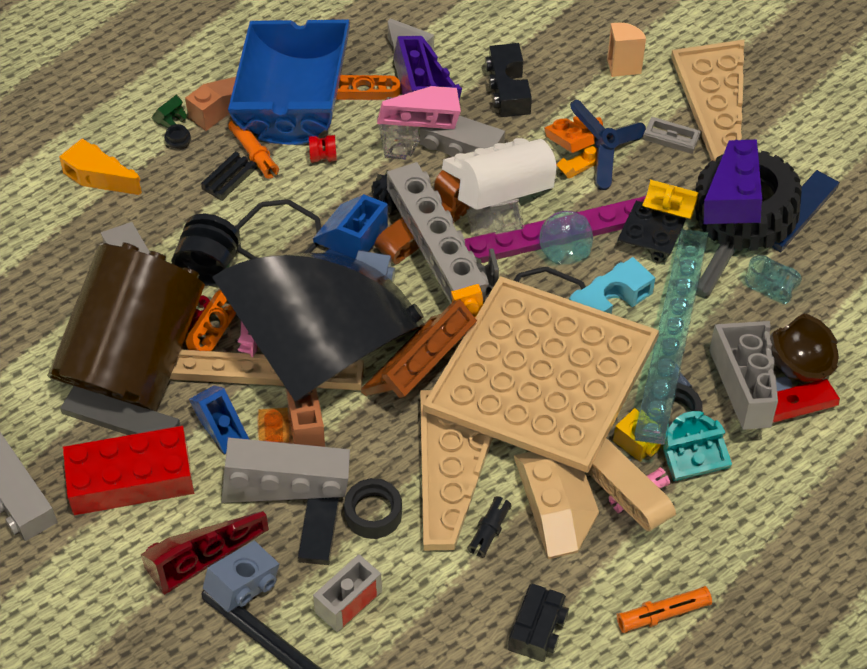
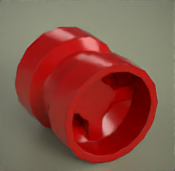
M327 135L325 138L309 136L311 163L319 162L321 159L337 161L335 135Z

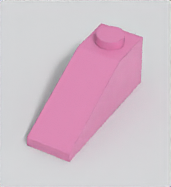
M430 86L382 101L377 124L455 129L461 112L457 88Z

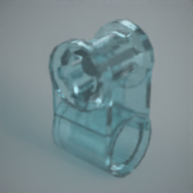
M756 255L750 259L744 281L749 288L770 297L772 300L786 304L792 298L793 289L800 285L802 277L793 268L786 267L767 256Z

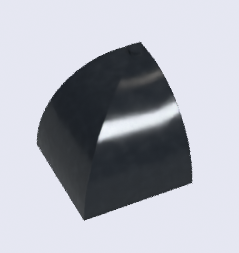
M302 253L260 257L235 264L212 277L295 402L304 399L313 393L312 390L381 346L407 332H415L425 325L422 321L424 316L416 304L412 305L403 292L388 277L362 261L340 254Z

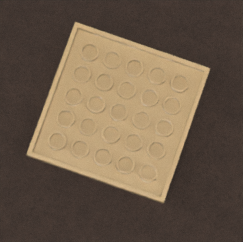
M500 276L475 317L477 322L466 332L423 404L424 412L588 473L659 338V330Z

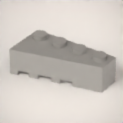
M770 321L715 324L709 351L743 430L771 428L778 403L776 376L773 371L774 356H772Z
M228 438L221 503L345 497L349 477L350 449Z

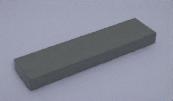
M73 386L60 408L63 415L126 435L180 426L178 418Z

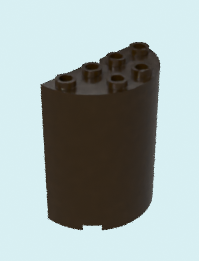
M123 242L122 246L108 243L99 245L48 372V378L157 412L205 286L198 279L199 273L188 268L182 269L165 261L166 256L155 251H150L149 254L140 252L138 247Z

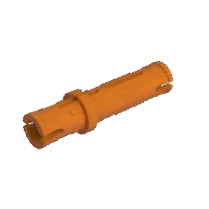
M231 120L228 128L249 154L250 161L256 163L265 178H273L269 169L277 175L279 167L270 157L269 150L265 146H261L260 142L248 128L244 131L239 126L236 127Z
M703 586L699 589L654 603L651 601L643 602L641 607L624 613H618L617 622L622 633L646 625L653 627L658 625V621L712 605V597L709 589ZM687 600L690 601V603H687V604H684V605H681V606H678V607H675V608H672V609L669 608V607L672 606V605H675V604H678V603H681V602H684V601H687ZM656 610L660 611L659 613L639 619V616Z

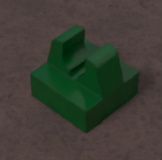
M176 94L160 106L151 118L158 125L161 123L167 128L176 124L172 116L177 117L179 121L183 122L187 117L182 107L183 101Z

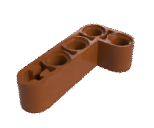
M442 170L435 179L434 191L437 190L439 192L443 208L451 213L453 223L460 219V215L463 217L468 212L470 206L458 200L460 179ZM403 217L380 233L375 241V248L384 255H390L391 261L394 264H399L419 249Z

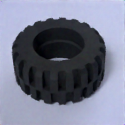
M762 150L761 153L758 152L762 199L766 200L762 202L761 223L704 224V200L723 154L718 156L716 161L712 160L705 166L696 182V192L699 194L695 205V214L699 227L703 232H706L710 239L713 241L718 240L720 245H726L730 241V244L734 245L735 250L742 251V248H748L750 251H757L759 247L766 249L772 247L774 242L780 243L787 238V235L794 231L800 217L802 186L798 174L788 162L784 163V160L777 155L774 157L770 156L769 152Z

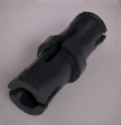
M494 497L486 516L480 518L477 524L479 529L467 547L470 553L474 554L480 544L481 547L476 556L481 558L486 556L494 537L499 536L502 530L501 524L512 507L508 500H505L502 508L498 509L503 497Z

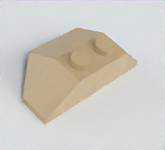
M533 452L514 455L547 558L552 559L578 553L599 515V510L585 472Z

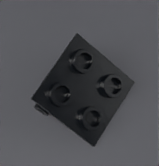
M636 200L618 237V241L651 250V259L654 262L660 263L666 259L667 255H671L686 218L643 207L644 202Z

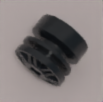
M206 213L195 214L187 219L171 262L182 269L188 268L198 272V279L205 286H218L212 277L232 266L233 259L241 242L240 233L233 224L219 216Z

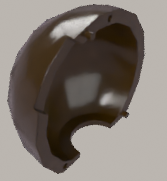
M801 314L784 328L780 327L770 335L774 364L789 379L802 383L818 382L830 376L838 367L837 339L821 320L809 314Z

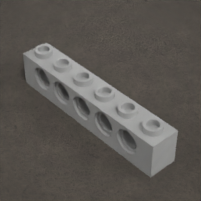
M418 162L387 171V190L450 304L452 303L451 291L479 284L484 301L486 288L489 287L487 276L483 271H479L474 253L467 250L463 234L460 230L457 231L455 229L451 213L448 210L445 211L442 206L439 192L432 189L428 173L422 171Z

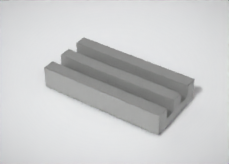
M651 117L643 134V140L693 154L701 131ZM653 127L660 128V129H663V130H667V132H666V131L659 130V129H655V128H653ZM677 134H681V135H684V136H688V137H691L692 139L686 138V137H683V136H680V135H677Z

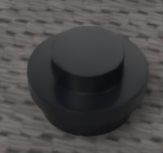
M174 124L168 127L164 139L169 147L178 149L189 144L191 135L185 126Z

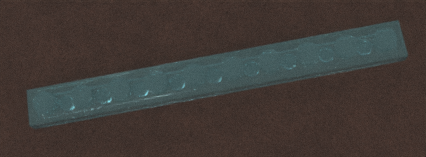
M683 229L680 232L658 329L659 338L654 346L635 430V441L665 445L705 257L708 232Z

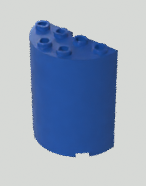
M292 20L250 21L228 111L235 123L244 131L248 128L250 131L258 134V139L273 144L309 143V136L318 137L324 130L327 131L333 117L350 31V20H307L306 24L302 26L297 25Z

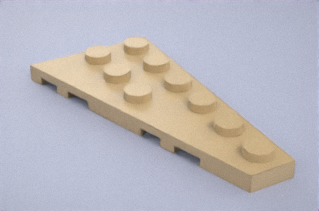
M745 39L672 50L671 59L698 128L701 131V136L711 161H716L718 156L724 154L729 140H742Z
M420 390L424 551L455 550L493 437L424 412L423 404L432 390Z

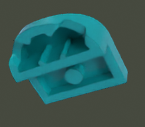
M690 411L678 416L670 425L664 437L663 450L673 482L727 469L732 466L723 438L726 432L718 420L714 421L710 417L703 415L704 413L700 411Z

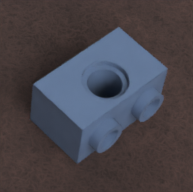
M254 540L207 567L203 589L221 607L230 612L238 606L246 605L254 596L262 591H269L277 581L276 575L279 563Z

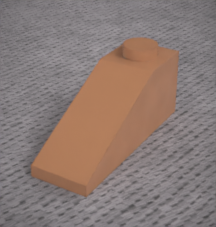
M236 77L203 84L185 97L188 118L207 131L230 114L228 107Z
M315 388L312 390L313 393L296 402L286 389L294 444L325 447L324 425L317 389Z

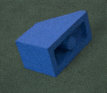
M213 385L189 399L200 423L223 454H226L228 438L249 439L225 388Z

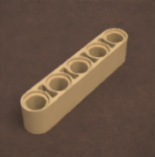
M606 438L588 474L646 531L650 532L674 517L676 510L669 497Z

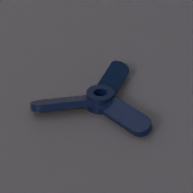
M576 99L570 103V107L573 113L595 136L594 142L598 148L595 185L597 188L605 190L612 184L614 148L620 144L642 138L646 127L641 122H635L615 129H605L582 102Z

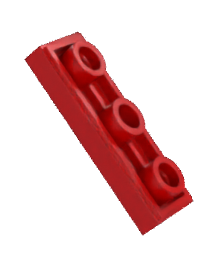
M828 379L777 391L778 403L773 423L839 406L840 398Z

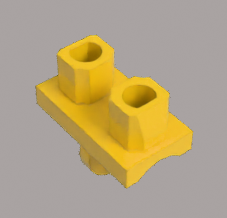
M650 180L643 207L691 220L699 193Z

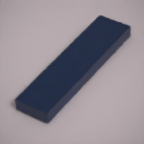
M816 170L802 185L800 217L796 228L780 243L774 242L772 248L781 253L838 189L840 182Z

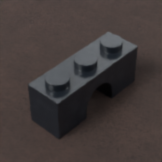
M512 43L489 46V56L485 57L486 72H491V75H489L490 90H495V93L492 95L494 109H499L500 118L530 115L532 96L528 79L515 80V78H522L523 57L520 44Z

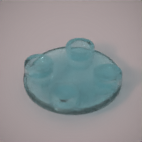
M559 211L547 218L542 225L539 237L540 246L545 256L556 264L576 263L589 256L593 243V232L585 216L574 211Z

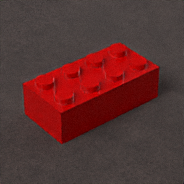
M183 426L63 446L67 496L73 515L195 494Z

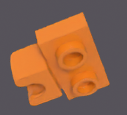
M577 116L573 117L574 122L567 118H562L544 127L547 138L571 153L595 144V136ZM597 117L596 119L603 126L602 119L600 117Z

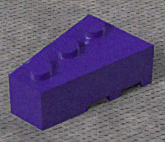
M423 36L397 37L393 60L398 79L400 80L402 95L430 86L457 88L460 101L462 88L459 84H454L449 77L450 72L447 68H442L437 61L438 56Z
M757 139L729 140L704 200V224L761 223L762 192Z

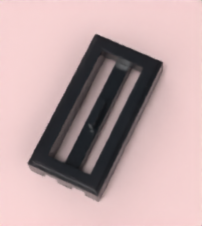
M235 151L201 183V187L204 191L223 201L256 170V163L253 161L248 162L247 157L243 156L241 158L240 153ZM244 166V168L236 176L233 177V175ZM228 182L220 191H217L221 186Z

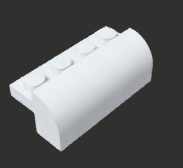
M516 138L512 142L497 143L493 147L478 148L474 152L459 153L454 157L443 159L442 170L460 179L458 200L478 210L554 188L556 160L550 146L544 140L538 139L529 142L526 139Z

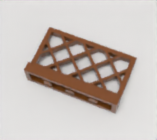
M461 299L454 300L441 314L431 316L424 323L425 325L361 388V392L365 396L393 390L399 398L405 397L477 322V319Z

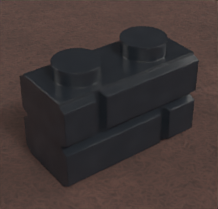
M533 583L529 584L509 637L508 650L541 662H545L548 652L554 654L559 640V635L555 634L558 625L564 627L569 613V608L565 607L566 596L563 593L551 589L547 590L545 587Z

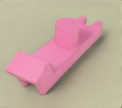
M241 321V336L238 340V343H241L238 351L251 354V357H253L257 352V344L252 336L248 335L249 332Z

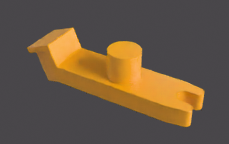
M591 145L585 147L583 153L568 161L563 158L556 166L567 178H572L596 165L598 148Z

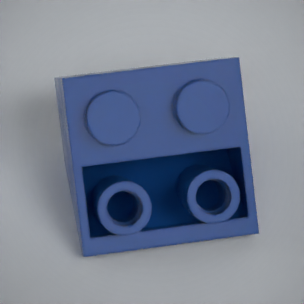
M364 194L340 204L314 236L313 242L356 259L358 251L368 252L375 244L379 234L388 227V204Z

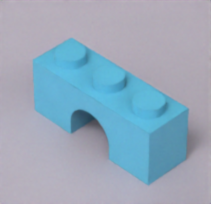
M632 257L624 263H618L612 271L604 276H598L584 289L576 290L569 300L612 314L613 305L608 299L619 298L633 307L653 294L655 277Z

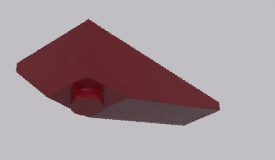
M264 511L168 537L160 543H154L141 554L144 568L165 595L201 573L207 567L268 531L267 515Z

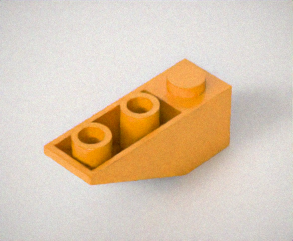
M83 138L59 156L63 173L81 186L135 195L142 193L140 177L134 170L127 169L115 157H109L97 145L90 144Z

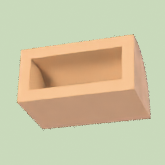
M611 23L607 61L612 77L642 74L646 37L636 26L627 23Z

